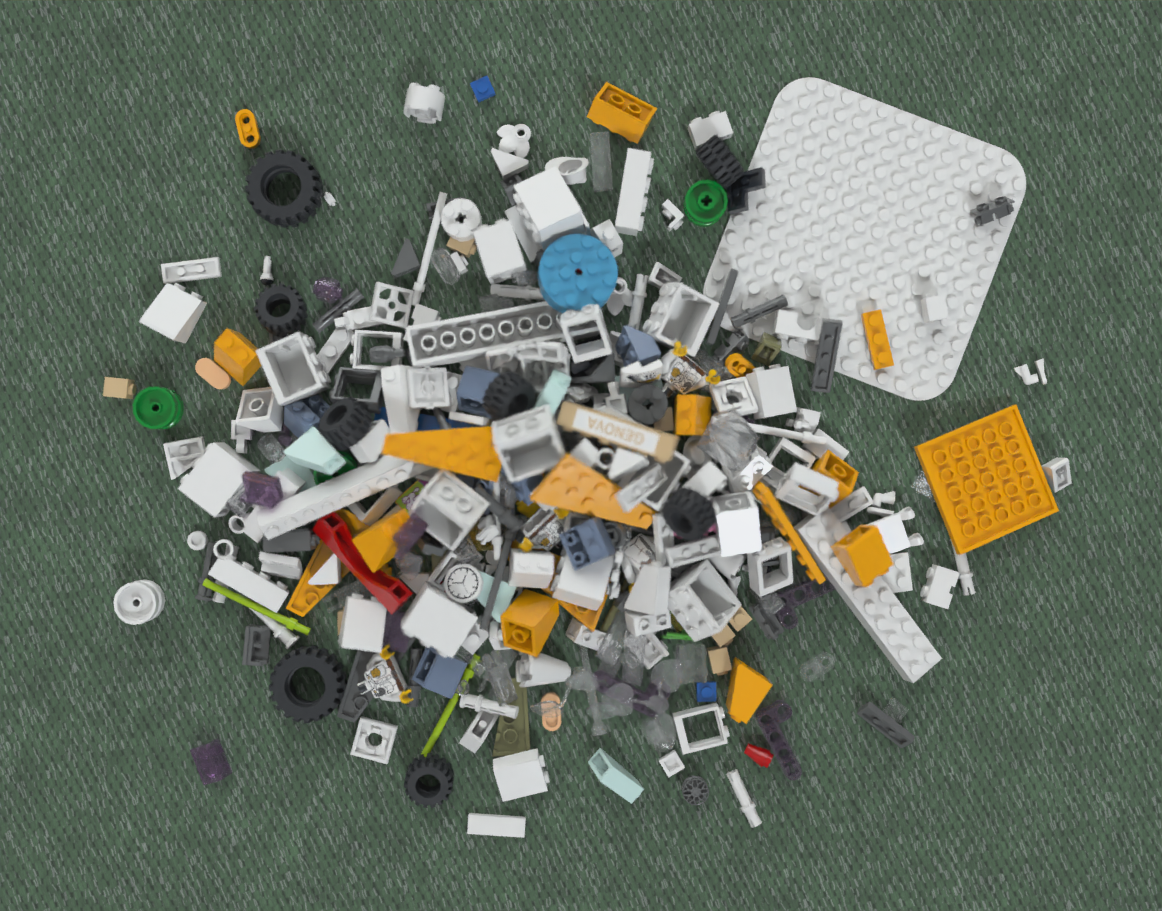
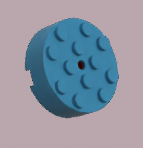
M585 234L562 236L547 247L541 258L537 273L540 293L553 309L562 314L568 310H582L587 305L599 304V307L602 308L609 300L617 283L618 269L616 260L609 248L592 236Z

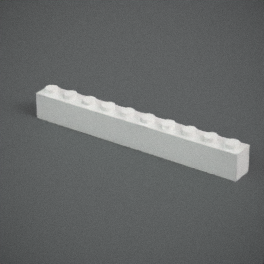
M387 455L383 456L373 463H367L257 511L259 528L268 540L434 467Z

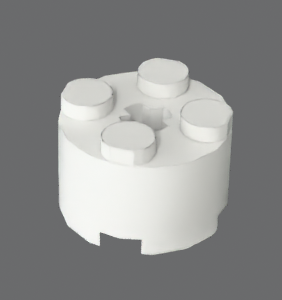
M410 83L406 93L404 115L408 118L410 115L415 116L418 122L434 124L436 119L441 121L445 95L440 92L438 86L429 85L425 87L417 83Z
M454 199L445 205L442 210L441 221L445 231L450 237L460 242L473 239V231H476V228L482 225L480 212L476 205L468 199ZM460 217L466 218L463 224H460L458 221Z

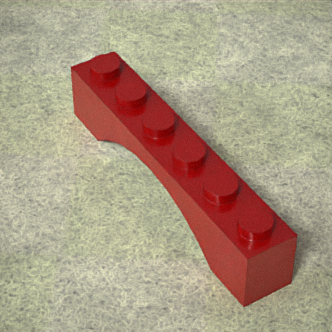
M335 511L318 519L313 532L391 614L407 602L413 593L399 579L386 574L382 570L378 569L376 572H372L353 543V537L349 532L347 524Z

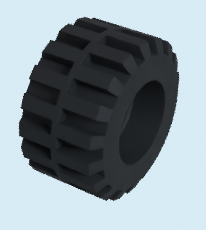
M712 136L696 150V155L723 188L726 189L744 174L741 164L719 137Z
M281 283L279 286H276V284L271 285L272 288L270 289L268 287L264 288L265 292L258 294L260 298L255 300L257 306H254L255 315L263 328L268 333H273L277 337H279V334L282 337H287L288 333L290 335L295 334L293 332L295 330L299 332L301 330L300 325H305L306 321L304 318H307L308 315L306 312L307 307L296 289L293 290L292 286L287 285L285 287ZM280 304L291 305L286 315L282 317L272 316V311L276 306Z
M507 371L506 373H501L499 377L496 376L484 392L483 408H485L486 413L497 421L533 409V405H535V387L515 372Z
M343 398L325 411L318 424V432L336 450L349 449L359 443L368 433L372 425V417L355 398Z
M689 487L679 488L662 508V516L665 519V523L676 535L689 541H699L714 525L717 514L715 513L714 506L711 505L712 503L705 495Z
M427 753V757H424V754L419 755V759H413L412 764L410 763L404 782L405 793L410 795L409 800L411 802L416 801L415 805L417 806L420 804L423 805V808H427L428 805H431V808H433L436 804L440 806L443 804V800L446 801L452 792L454 770L451 769L452 765L450 762L446 763V758H439V754L432 756V753ZM430 774L437 777L440 783L436 786H426L421 783L419 777Z

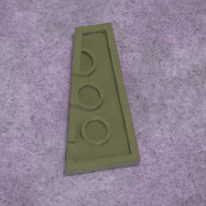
M516 677L507 678L502 703L518 706L519 712L516 719L500 715L492 757L508 756L531 750L527 687H520L521 683L516 681Z

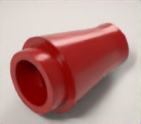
M748 743L744 754L749 756L760 767L768 768L774 754L770 753V750L754 746Z

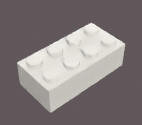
M628 148L615 224L617 233L637 236L638 231H642L644 216H641V212L645 213L648 198L644 197V193L648 194L651 180L647 175H651L654 159L650 158L651 152Z

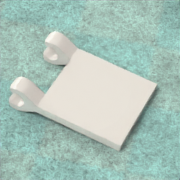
M906 507L898 513L866 524L878 526L889 554L924 543L919 533H915L909 538L907 537L902 520H909L915 517L911 507Z

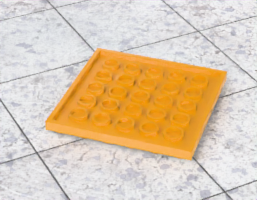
M1016 404L914 447L957 555H962L1059 511Z

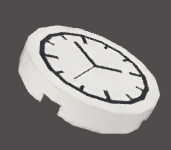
M459 564L448 571L445 576L444 587L445 592L452 600L468 603L479 597L484 582L477 568L469 564Z

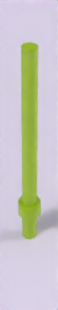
M205 579L202 584L221 595L286 625V628L292 631L295 629L308 636L311 628L298 623V620L275 613L265 606L211 580Z
M474 653L468 666H466L453 697L450 698L421 755L424 754V757H427V753L431 752L469 678L473 677L474 669L481 658L480 655Z

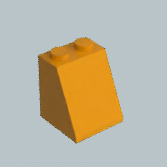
M227 328L214 342V361L242 386L262 366L256 353L258 348L240 332Z
M700 395L674 396L673 435L709 436L708 427L711 426L712 398Z
M827 450L810 468L838 482L837 491L839 493L836 500L829 503L828 507L830 509L852 493L859 474L858 471L830 450ZM799 484L798 486L799 488H802L817 496L821 495L820 493L812 489H809L801 484Z
M405 508L376 521L353 538L352 541L374 573L401 551L415 524Z
M859 525L830 546L855 586H870L874 583L873 579L886 574L889 568L894 565L877 525Z
M525 589L500 616L504 646L538 657L559 616L558 599Z
M736 657L733 659L726 707L733 720L738 723L743 721L747 724L772 687V684L765 676Z

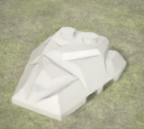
M541 341L486 352L488 371L500 374L507 371L515 372L535 387L536 398L554 369L570 376L568 348L564 347L562 343ZM567 393L564 394L558 406L559 408L562 407L563 401H566L568 396Z

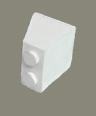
M176 282L174 285L167 283L139 322L172 340L186 343L207 303L202 301L203 296L193 291L191 294L185 292L186 288Z
M750 491L712 497L711 503L717 514L715 527L722 557H733L736 554H750L762 550L757 507Z
M511 548L509 553L508 586L547 589L553 576L554 555L548 550L531 549L525 553L522 549Z
M352 593V596H346L338 638L340 646L381 653L387 609L375 596H371V599L363 598L364 595Z

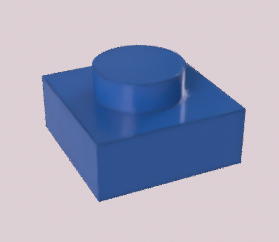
M488 76L470 83L478 103L496 95Z
M696 681L697 702H716L715 681Z

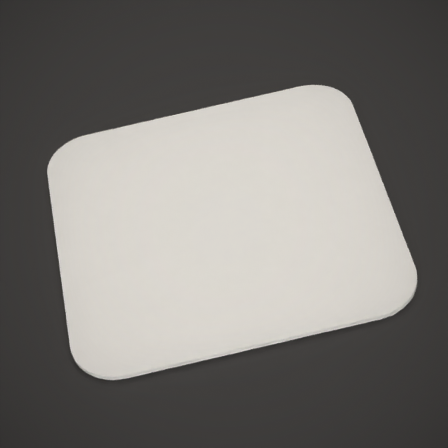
M812 77L797 79L786 85L777 95L748 168V171L760 167L765 170L766 188L748 192L749 210L730 215L707 275L703 295L719 303L731 268L738 270V275L721 323L722 328L731 332L740 330L748 338L757 342L760 341L763 332L777 337V335L772 334L776 311L756 319L754 323L749 322L737 329L733 327L730 318L745 312L747 308L752 309L783 294L787 299L788 306L780 310L798 313L797 323L803 330H810L813 320L817 316L842 320L843 325L834 371L909 400L921 401L932 399L943 393L950 386L956 375L1025 195L1026 177L1019 161L1002 148L828 81ZM1006 196L1015 201V203H1012L1014 211L1010 215L996 219L995 213H993L994 221L984 225H976L974 218L977 216L970 212V210L977 208V205L994 202L996 198ZM931 293H938V296L945 295L949 318L924 323L920 300L925 299L926 295ZM881 309L894 366L873 370L861 314ZM788 337V340L781 339V351L815 363L818 346L814 345L815 342L799 343L796 342V338Z

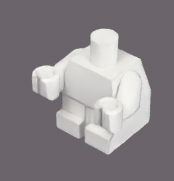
M796 407L797 412L795 413L797 414L795 420L787 419L785 425L790 427L794 425L795 431L801 433L806 431L813 434L819 423L821 412Z

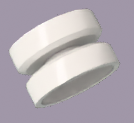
M146 579L127 583L115 594L114 609L118 617L125 623L132 625L143 624L156 618L162 612L165 604L164 592L158 584Z

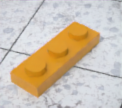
M881 309L862 313L861 318L873 370L894 366Z

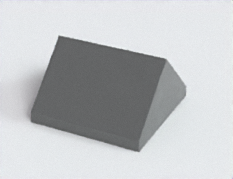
M614 353L591 359L592 367L583 372L573 373L570 384L615 382Z

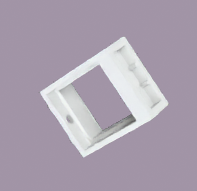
M599 304L587 305L582 310H568L560 314L561 327L574 363L612 354V343ZM596 319L602 339L575 346L569 326Z
M355 330V334H352L351 345L354 346V352L350 355V365H353L352 368L381 371L382 368L402 365V357L393 359L391 366L361 364L363 337L392 338L393 348L403 349L404 334Z
M784 437L779 438L768 456L772 463L782 448L804 462L802 466L809 469L816 459ZM764 475L759 481L767 488L769 486L774 488V493L776 494L778 484Z
M795 462L779 481L775 497L818 516L822 510L825 511L831 501L834 502L839 493L837 491L838 482ZM796 483H799L809 489H812L820 493L821 495L817 496L795 485Z
M398 483L388 487L368 511L359 501L347 506L361 522L371 526L378 521L402 492L398 488Z
M781 537L761 544L762 550L747 553L750 588L759 597L793 583L791 546ZM779 555L780 568L763 575L762 562Z
M717 702L672 713L683 755L728 743L727 737H730L727 725L723 726L722 719L725 718L722 707L718 706ZM714 710L720 735L688 743L682 718Z

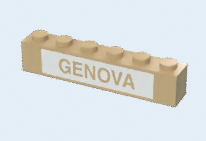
M563 401L556 423L561 425V429L573 432V430H576L583 437L591 438V436L599 438L598 441L601 443L610 444L612 442L617 444V448L626 451L630 448L636 450V454L647 457V454L654 456V460L661 463H666V461L673 459L679 440L677 436L571 401Z

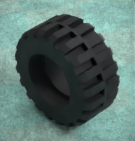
M282 149L276 150L275 154L271 151L265 153V158L259 157L256 159L257 165H251L249 168L251 175H246L245 179L248 182V185L245 186V192L248 194L247 200L252 205L255 213L270 224L279 225L282 228H288V226L298 227V223L302 222L305 224L309 221L307 219L309 216L314 217L317 214L315 209L321 207L320 198L324 196V191L321 188L323 187V182L319 177L318 171L308 160L300 154H295L294 151L287 150L284 152ZM285 172L296 174L301 180V191L298 198L286 206L273 204L268 194L272 180Z
M314 645L311 647L302 646L286 654L274 666V672L270 675L272 683L269 684V691L273 692V695L270 697L272 702H277L276 709L278 711L282 709L285 712L283 716L286 718L294 717L293 721L295 722L304 720V723H311L313 720L319 721L323 717H327L340 704L346 689L347 682H345L347 674L346 671L343 672L342 670L344 666L342 662L338 663L336 660L337 656L334 653L329 654L328 649L324 647L318 649V646ZM306 666L316 669L325 681V692L315 701L301 698L293 689L292 676L301 667Z

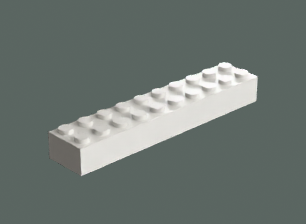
M545 301L405 327L413 368H423V366L435 367L486 357L487 351L541 341L567 342L560 322V314L562 313L553 309ZM596 319L569 326L573 340L594 337L600 334Z
M829 507L825 511L822 510L818 516L810 513L793 527L815 563L903 680L911 683L916 682L942 659L881 576L873 579L874 583L868 587L855 586L830 546L846 536L848 532Z

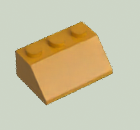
M606 82L595 96L587 118L596 124H601L613 133L622 135L628 141L638 144L657 108Z

